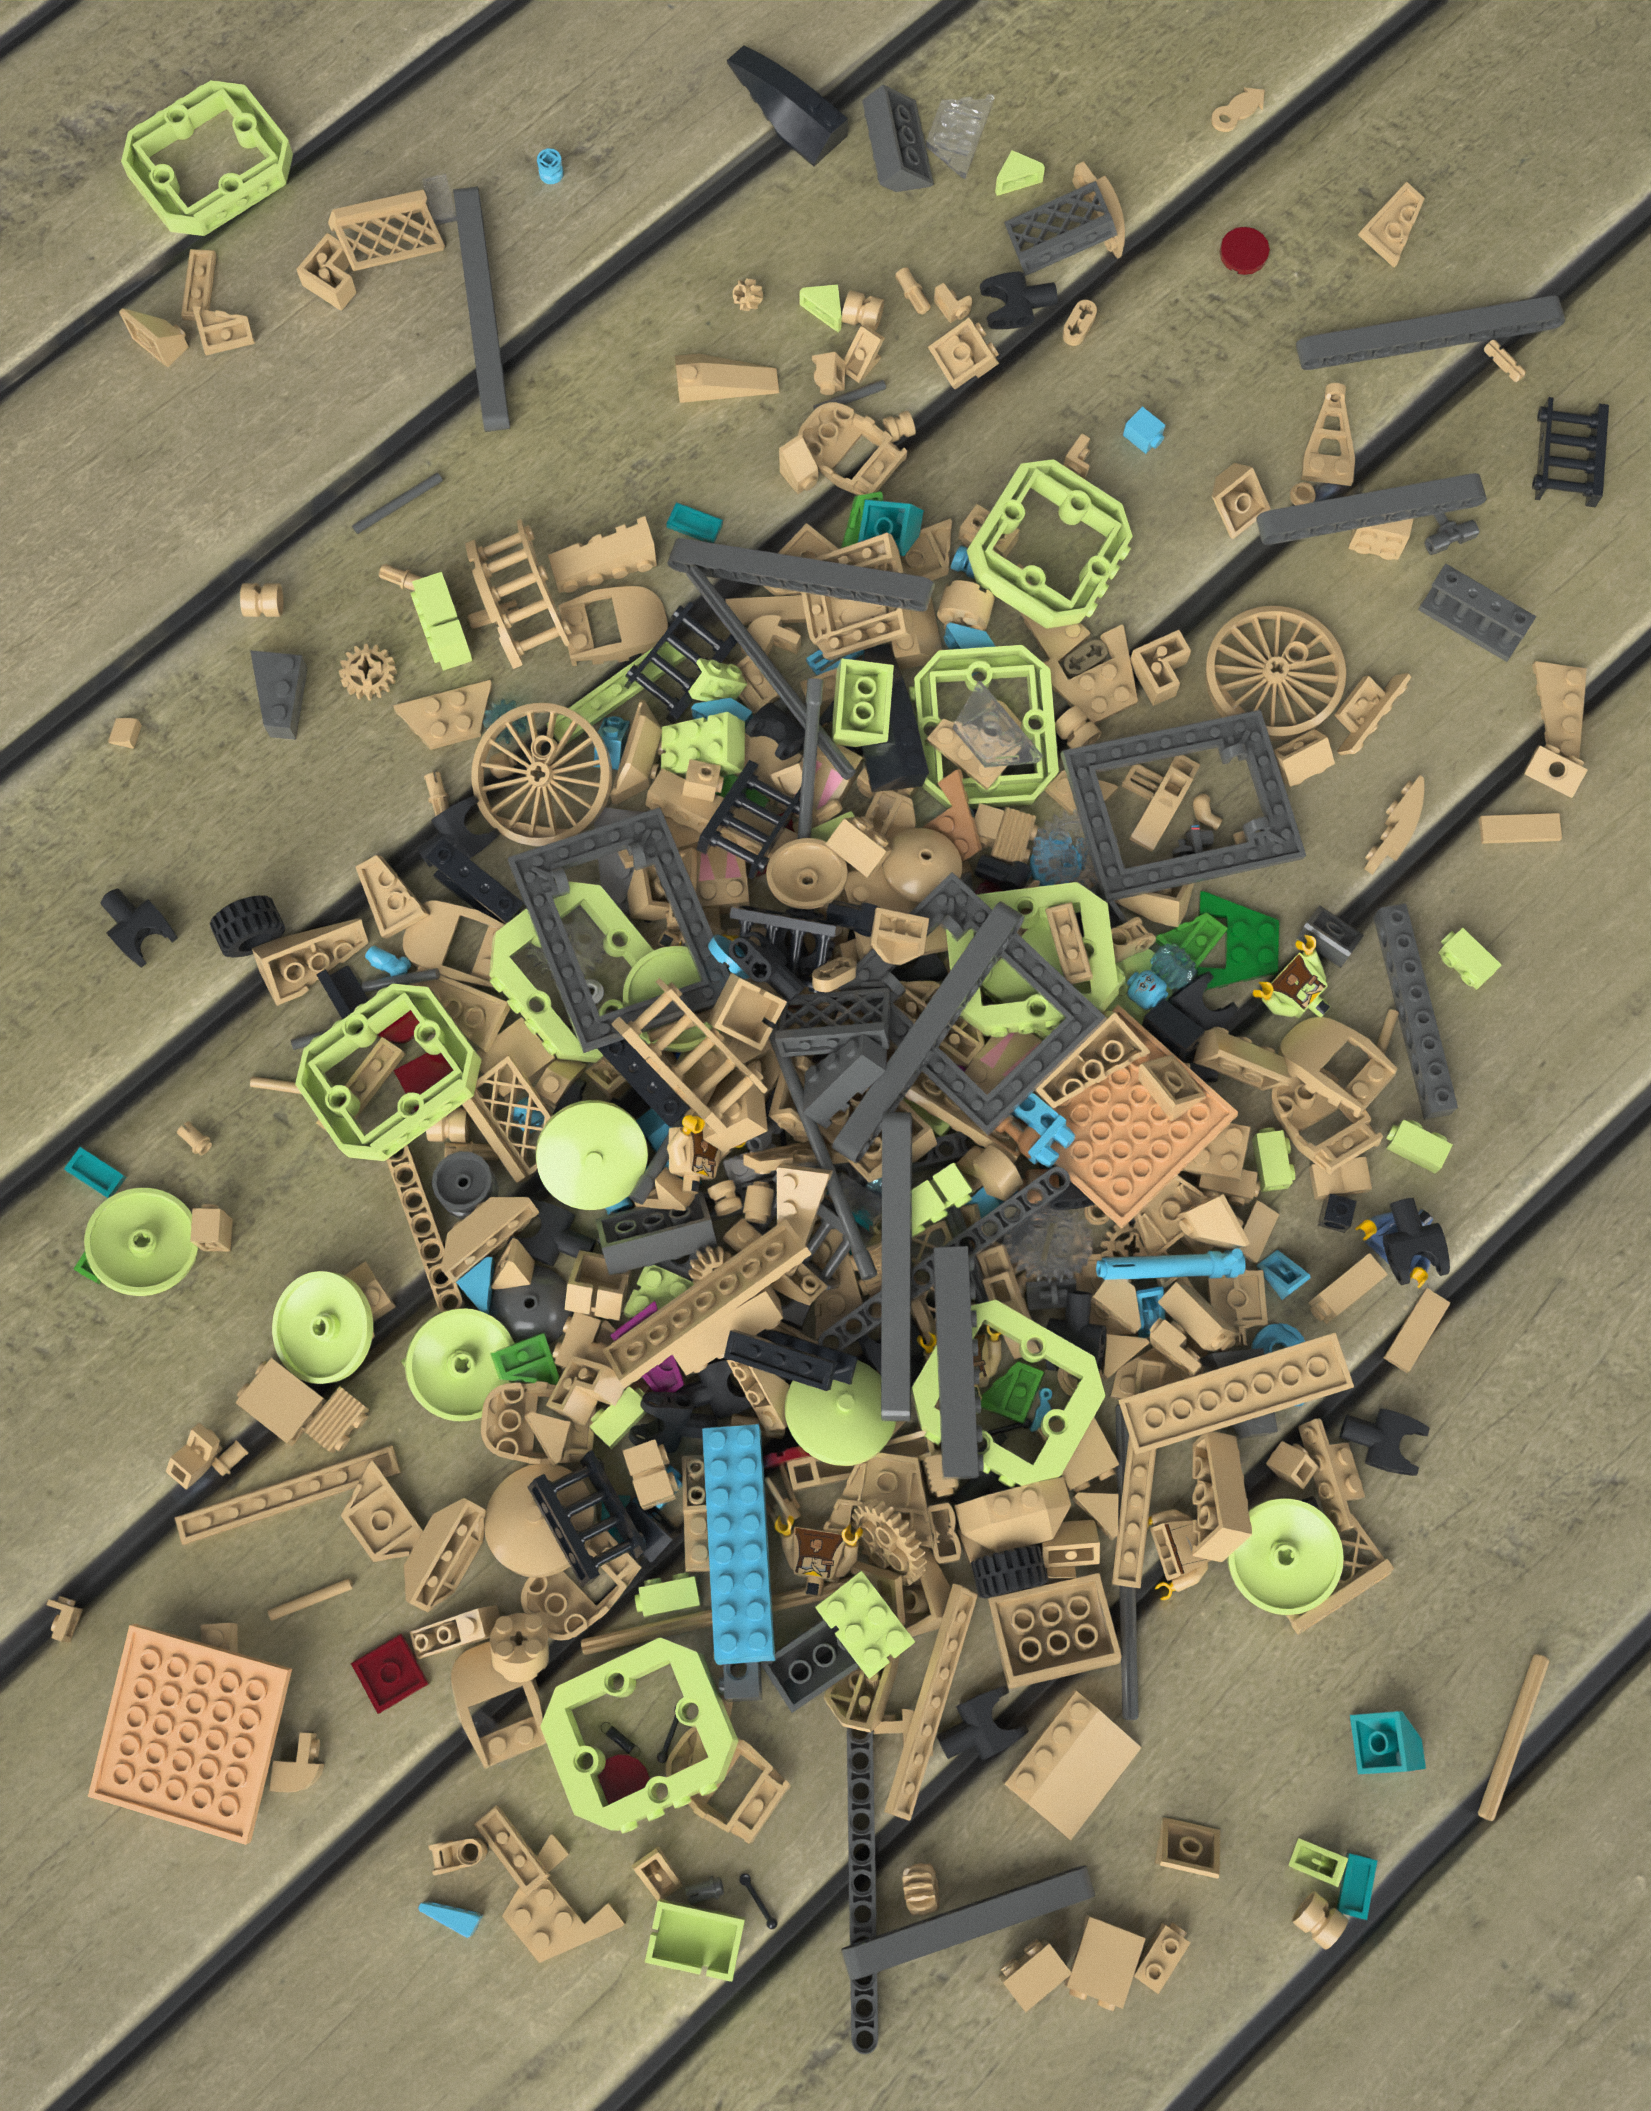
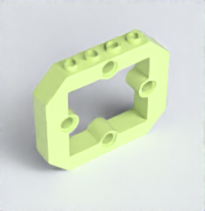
M210 80L128 131L121 163L129 179L170 232L205 236L285 186L293 153L286 136L245 85ZM227 109L234 117L232 126L239 144L247 149L257 147L266 159L241 175L235 173L223 175L218 182L219 189L187 208L178 196L180 185L173 169L166 164L155 166L149 157L178 139L185 140L193 134L194 129Z
M1052 459L1020 464L968 547L967 554L978 585L986 590L988 589L993 595L1047 629L1079 624L1085 616L1091 617L1098 606L1094 601L1097 597L1101 599L1108 589L1109 585L1106 584L1108 578L1112 580L1118 572L1120 566L1117 565L1119 559L1123 561L1131 550L1128 544L1133 536L1122 503ZM1030 488L1059 506V516L1064 523L1075 525L1082 521L1106 536L1096 556L1091 557L1080 571V583L1070 600L1045 585L1046 577L1041 568L1029 565L1022 570L992 550L1001 534L1013 533L1023 520L1025 509L1021 502Z
M1023 645L938 650L916 675L913 686H909V698L915 704L914 715L929 771L922 788L947 809L951 808L952 805L938 785V782L943 779L942 756L937 749L926 741L928 736L924 733V728L928 726L936 728L941 722V719L938 718L936 683L965 681L969 690L979 693L989 687L992 679L1027 677L1030 710L1022 720L1021 731L1026 738L1032 740L1035 774L1000 775L988 790L984 789L972 778H963L962 782L965 792L967 791L970 809H977L979 803L990 807L1032 805L1059 772L1050 668ZM974 672H981L986 679L982 682H977L972 678V674ZM1036 719L1041 723L1042 727L1034 730L1029 726L1028 721Z
M568 881L570 893L553 899L561 919L581 905L606 935L603 940V948L606 953L613 957L623 956L632 968L642 957L654 951L600 885ZM525 909L500 928L493 937L489 976L492 979H490V982L498 992L503 991L509 1000L507 1002L511 1009L517 1014L519 1012L526 1019L525 1025L534 1035L537 1033L544 1041L542 1045L550 1055L555 1054L558 1059L597 1063L604 1057L598 1049L583 1053L578 1039L551 1008L549 996L545 992L537 990L511 959L530 943L542 948L527 909ZM612 937H621L624 941V946H616L612 941ZM616 999L606 1001L598 1010L599 1016L606 1014V1010L609 1009L614 1011L622 1009L623 1003ZM533 1000L540 1002L542 1011H533L529 1006V1002Z
M1078 882L977 895L992 910L1000 901L1019 913L1024 908L1032 909L1030 914L1024 915L1025 918L1021 925L1023 929L1034 927L1039 922L1040 917H1046V908L1072 902L1074 912H1081L1084 935L1082 940L1085 950L1093 953L1091 957H1088L1093 979L1089 980L1091 993H1084L1082 995L1103 1013L1119 994L1108 903ZM946 929L950 971L975 936L973 930L970 929L957 942ZM992 970L989 972V974L987 975L982 984H985L990 980L992 976ZM979 987L960 1015L962 1019L977 1028L984 1035H991L995 1038L1004 1037L1008 1033L1014 1032L1030 1034L1035 1030L1043 1028L1053 1031L1065 1020L1040 994L1032 995L1026 1001L983 1006L981 987ZM1036 1008H1042L1045 1010V1012L1039 1016L1033 1015L1031 1013Z
M391 984L379 990L376 996L368 1002L357 1006L354 1012L346 1018L335 1022L327 1032L311 1040L310 1044L303 1049L295 1085L337 1147L346 1156L386 1161L474 1096L482 1059L429 987ZM411 1010L420 1022L414 1030L415 1040L429 1054L442 1053L454 1071L421 1095L414 1092L403 1095L398 1102V1112L366 1135L355 1119V1115L360 1109L359 1099L346 1086L336 1085L333 1087L325 1072L359 1047L370 1046L375 1041L377 1034ZM363 1027L362 1031L356 1034L357 1030ZM435 1034L432 1040L427 1041L430 1035ZM343 1099H346V1102L343 1105L339 1106L340 1102ZM419 1106V1109L411 1114L412 1109Z
M997 1300L972 1305L971 1310H976L977 1327L972 1328V1339H974L982 1323L1020 1344L1019 1352L1026 1361L1033 1363L1044 1358L1080 1379L1064 1410L1053 1409L1042 1418L1041 1431L1048 1439L1033 1465L994 1443L991 1435L987 1431L982 1430V1439L986 1443L985 1451L978 1452V1454H983L984 1470L982 1472L989 1474L991 1470L1000 1476L998 1480L1010 1488H1014L1015 1485L1020 1487L1060 1477L1106 1396L1095 1357ZM1030 1340L1038 1341L1041 1345V1352L1038 1354L1029 1352L1027 1342ZM936 1345L915 1381L911 1393L921 1430L926 1432L924 1437L939 1445L941 1442L940 1410L935 1408L939 1400ZM1052 1417L1059 1418L1063 1423L1062 1431H1052L1048 1424L1049 1419Z
M657 1638L557 1686L540 1726L574 1815L609 1830H621L622 1834L639 1827L637 1822L648 1818V1821H652L665 1814L664 1809L672 1805L676 1809L690 1803V1797L699 1792L701 1796L716 1791L718 1789L716 1784L723 1782L739 1742L704 1655L663 1638ZM671 1664L684 1696L676 1705V1717L682 1724L697 1728L709 1758L669 1777H653L648 1781L645 1788L608 1805L597 1777L605 1768V1755L598 1748L585 1746L572 1710L607 1693L620 1698L628 1697L633 1693L637 1679ZM622 1674L624 1685L619 1690H616L613 1685L614 1679ZM695 1703L698 1706L699 1712L696 1718L690 1720L687 1716V1709L691 1704ZM590 1753L593 1756V1765L589 1769H585L583 1758ZM664 1783L668 1787V1795L663 1800H660L656 1792L658 1786Z

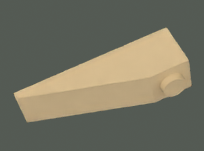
M700 353L675 356L680 403L779 393L776 368Z
M1087 864L1078 878V883L1088 889L1098 883L1093 864ZM1194 883L1114 901L1153 922L1179 927L1187 912Z
M358 918L277 938L252 948L260 974L275 1004L278 1006L304 995L309 991L308 987L319 980L316 974L325 969L329 972L340 962L344 963L367 945L368 940L362 920Z

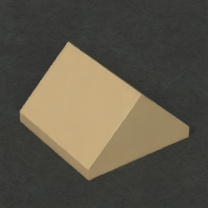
M1173 1055L1144 1062L1139 1066L1138 1080L1171 1121H1174L1206 1097L1205 1093Z
M1163 1817L1155 1863L1165 1867L1219 1878L1220 1830Z

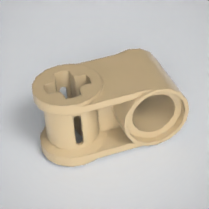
M1139 917L1132 918L1128 922L1111 929L1115 963L1121 962L1137 953L1144 952L1154 944L1156 937L1152 933L1147 932L1142 926V920Z
M478 1837L428 1845L429 1850L433 1854L435 1867L432 1871L433 1875L444 1874L482 1862L487 1855V1845ZM469 1843L475 1844L479 1850L475 1860L469 1859L466 1855V1847Z

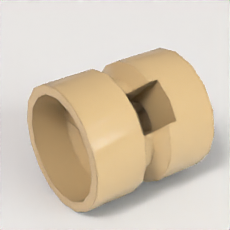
M850 290L844 304L842 322L854 326L858 323H861V325L865 324L876 331L882 317L884 299L874 296L865 298L864 293Z
M243 583L240 591V604L243 616L260 617L261 613H264L266 617H281L284 606L281 584L265 583L263 587H260L258 583Z
M1077 705L1067 710L1055 722V732L1061 739H1068L1067 745L1071 749L1095 744L1102 734L1092 721H1086L1087 716Z
M462 1107L456 1108L426 1130L427 1140L444 1142L446 1138H449L453 1143H467L470 1132V1115L466 1109Z
M1314 1891L1298 1907L1292 1922L1303 1932H1312V1939L1326 1950L1341 1936L1349 1920L1336 1908L1329 1909V1903Z

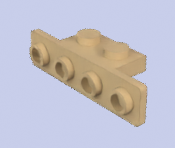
M1409 673L1393 676L1384 690L1370 676H1365L1360 680L1334 715L1351 732L1337 750L1340 755L1355 754L1361 750L1364 745L1363 741L1377 729L1378 721L1381 717L1392 709L1394 700L1407 689L1406 684L1412 678Z
M1320 1418L1300 1425L1299 1432L1308 1456L1318 1466V1469L1313 1474L1324 1514L1332 1522L1337 1532L1341 1533L1354 1527L1347 1501L1359 1500L1364 1498L1365 1494L1349 1442L1329 1445L1322 1420Z

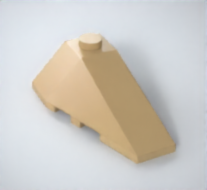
M901 1513V1519L903 1521L908 1520L909 1522L910 1514ZM919 1546V1548L925 1551L922 1557L927 1561L924 1565L926 1571L923 1572V1576L909 1586L907 1584L902 1586L906 1622L904 1627L911 1637L940 1628L951 1592L950 1585L928 1547Z

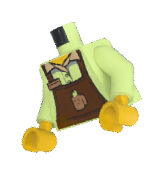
M1304 935L1307 940L1305 946L1299 940L1295 943L1297 949L1304 951L1303 955L1299 953L1272 983L1259 982L1262 986V991L1253 990V995L1262 998L1264 1004L1275 1015L1300 1018L1309 1008L1321 1018L1331 1007L1320 997L1328 985L1321 961L1315 950L1316 940L1312 936Z

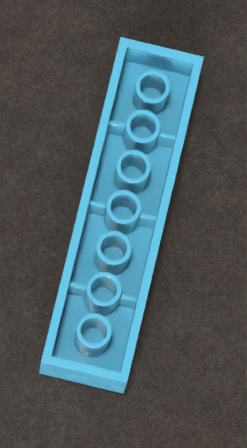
M759 1424L704 1428L702 1432L714 1660L717 1665L775 1661L761 1429Z

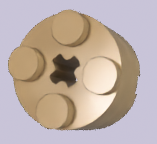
M952 581L951 586L947 583L937 617L944 623L945 630L947 624L955 623L985 631L995 602L993 593L988 589L984 593L979 590L980 585L969 581Z
M516 1613L501 1616L496 1620L490 1634L491 1659L496 1672L498 1671L504 1675V1678L509 1681L525 1682L532 1680L537 1676L538 1672L543 1668L545 1669L549 1661L548 1632L538 1615Z

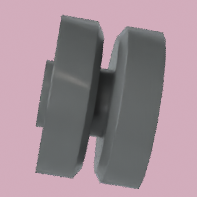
M459 1151L448 1155L439 1162L433 1172L432 1187L435 1196L451 1215L459 1219H465L480 1203L487 1201L490 1197H498L499 1185L495 1174L481 1156L472 1152Z

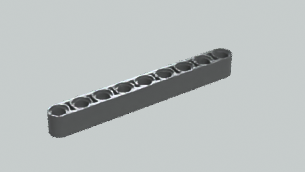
M1472 473L1269 510L1259 514L1256 517L1262 543L1271 545L1473 508L1483 504L1487 497L1480 475Z
M1079 1866L843 1947L841 1951L850 1980L859 1979L1090 1899L1095 1896L1087 1866Z

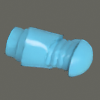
M375 945L370 947L365 955L371 966L382 971L385 970L391 974V977L407 974L408 969L411 967V962L407 957L402 956L397 959L395 955Z

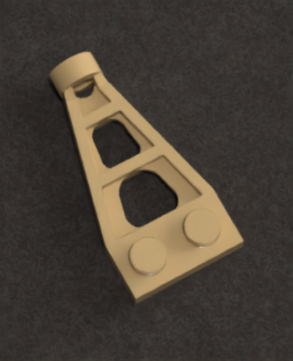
M1330 383L1326 386L1325 400L1303 456L1301 480L1351 486L1353 483L1355 454L1345 404L1346 386L1343 384ZM1326 416L1339 417L1340 431L1323 428ZM1323 439L1337 440L1340 444L1341 455L1319 454L1318 448Z

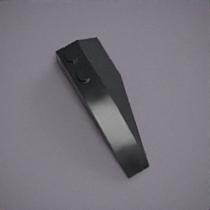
M744 45L727 59V64L741 84L750 92V97L762 109L767 121H770L774 126L779 138L813 167L848 136V118L813 88L778 63Z
M890 644L864 649L863 661L894 665L888 741L861 746L871 792L922 787L929 771L912 704Z

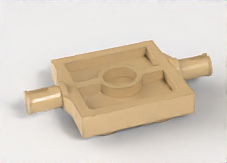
M1245 1269L1244 1274L1238 1275L1236 1278H1227L1223 1275L1221 1278L1210 1279L1207 1276L1209 1304L1239 1333L1235 1338V1346H1247L1246 1329L1268 1325L1263 1270L1249 1271Z

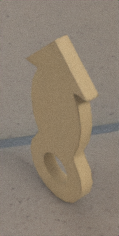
M1244 87L1245 92L1235 96L1228 106H1221L1214 110L1211 118L1214 128L1218 131L1229 132L1236 127L1238 120L1251 116L1258 106L1263 110L1265 90ZM1226 115L1230 118V121L1224 123L1220 121L1219 117Z

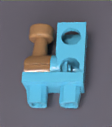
M1034 1093L1028 1096L995 1129L998 1133L1006 1131L1018 1143L1021 1154L1028 1157V1160L1033 1164L1040 1162L1048 1168H1051L1059 1158V1154L1050 1148L1051 1145L1057 1141L1064 1148H1068L1075 1140V1134L1066 1126V1119ZM1013 1116L1017 1119L1020 1118L1028 1126L1023 1130L1012 1123Z

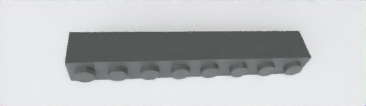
M968 1246L934 1247L933 1269L942 1478H978V1471L984 1470L983 1454H978L977 1442H982V1426L976 1425V1413H981L980 1396H975L974 1385L979 1384V1367H974L973 1356H978V1340L972 1339V1328L977 1327L976 1310H971L970 1299H975V1282H970L969 1271H974V1255L968 1254Z

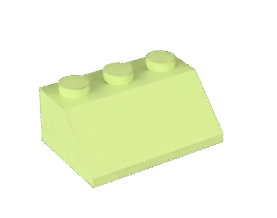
M841 659L836 673L831 739L836 745L860 747L888 741L894 665Z

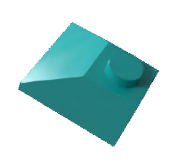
M865 500L858 543L889 533L893 536L900 556H905L920 536L924 510L907 503Z
M1402 1711L1350 1715L1358 1774L1408 1772L1426 1769L1422 1738Z

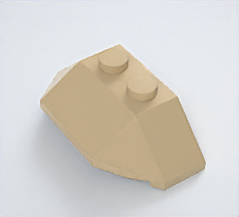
M639 700L610 793L613 804H619L648 789L652 779H656L659 773L660 764H657L659 756L665 753L661 749L662 728L645 700Z
M900 981L905 987L906 992L894 1005L915 1023L941 986L936 981ZM959 1016L938 1048L954 1063L968 1067L984 1047L982 1032Z
M490 1197L487 1201L480 1203L464 1220L458 1221L453 1226V1229L447 1233L441 1270L452 1283L457 1282L484 1258L492 1257L507 1245L510 1236L516 1237L530 1223L531 1218H534L539 1211L528 1197Z
M1064 1477L982 1496L955 1505L954 1508L961 1534L997 1553L1052 1540L1065 1518L1071 1502Z
M463 1498L432 1515L404 1564L405 1597L408 1603L429 1612L435 1605L443 1602L456 1591L483 1543L485 1509Z
M891 1655L886 1657L890 1663L870 1679L867 1678L859 1667L826 1690L824 1701L842 1726L871 1733L881 1723L897 1674L900 1655L896 1658H893Z

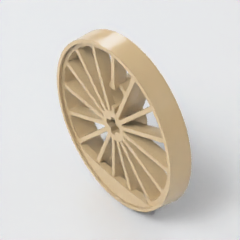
M1262 606L1238 614L1219 630L1208 652L1205 680L1209 697L1222 717L1246 713L1240 705L1266 685L1253 710L1257 711L1271 687L1269 726H1266L1270 741H1283L1298 738L1316 729L1330 716L1344 692L1346 664L1337 640L1317 619L1289 607ZM1258 620H1275L1273 657L1270 654ZM1280 620L1295 623L1298 626L1282 656L1279 657ZM1247 623H1252L1264 656L1237 628ZM1302 627L1316 636L1307 645L1295 641ZM1229 634H1233L1256 660L1223 645L1222 642ZM1319 642L1325 646L1330 654L1306 661L1309 650ZM1219 651L1252 668L1215 665L1216 653ZM1296 652L1301 659L1294 660L1289 656V653ZM1333 662L1335 676L1296 671ZM1215 672L1253 677L1221 685L1215 676ZM1297 680L1334 683L1333 697ZM1258 683L1237 701L1227 692ZM1293 688L1328 705L1317 715ZM1276 689L1290 723L1288 727H1274ZM1285 691L1311 718L1310 720L1297 725Z
M532 703L508 711L499 717L484 733L473 758L472 788L474 796L479 800L477 805L481 813L494 829L497 828L502 835L515 842L531 846H544L584 833L596 822L603 812L611 792L612 764L602 737L582 716L560 705ZM550 713L546 736H538L534 719V714ZM558 714L572 719V723L559 744L553 739ZM524 716L528 717L533 741L531 752L512 725L514 721ZM579 724L589 735V738L555 762ZM506 727L532 763L531 765L495 741ZM544 742H549L551 750L547 755L543 756L540 747ZM590 744H594L599 760L558 769ZM491 746L497 747L527 767V770L487 764L486 758ZM600 765V783L556 776ZM485 767L526 774L527 776L484 786ZM545 772V777L539 778L537 773ZM556 780L599 787L593 805L556 782ZM528 782L498 805L491 808L486 796L487 791ZM554 786L590 809L581 821H576ZM529 790L512 820L496 815L498 811ZM550 792L572 823V828H557ZM536 794L531 824L518 822ZM543 795L550 828L537 826Z

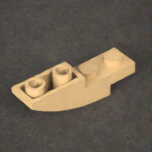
M1083 161L1075 166L1073 184L1076 189H1079L1094 181L1097 182L1118 234L1104 241L1108 251L1113 252L1118 259L1122 257L1125 242L1124 218L1118 197L1107 177L1103 176L1096 179ZM1094 191L1085 195L1086 202L1092 203L1096 195ZM1094 210L1091 220L1103 216L1104 213Z
M1184 755L1174 757L1129 839L1151 852L1154 850L1190 787L1200 764Z
M1419 775L1414 783L1411 780L1408 781L1401 791L1404 797L1400 802L1394 800L1386 811L1390 816L1385 822L1388 827L1380 837L1384 842L1379 848L1374 845L1365 857L1369 862L1364 869L1372 875L1387 855L1397 861L1416 829L1424 800V778Z
M742 1218L724 1235L723 1240L739 1253L762 1235ZM803 1263L794 1266L777 1281L770 1284L772 1288L809 1306L828 1287Z
M1000 1245L980 1252L977 1256L985 1278L982 1281L989 1301L997 1300L1032 1320L1026 1300L1021 1297L1006 1246ZM1003 1335L1014 1359L1022 1357L1019 1352L1020 1344ZM1030 1340L1027 1342L1029 1352L1036 1353L1041 1351L1038 1341Z
M704 1455L682 1456L686 1572L710 1571Z

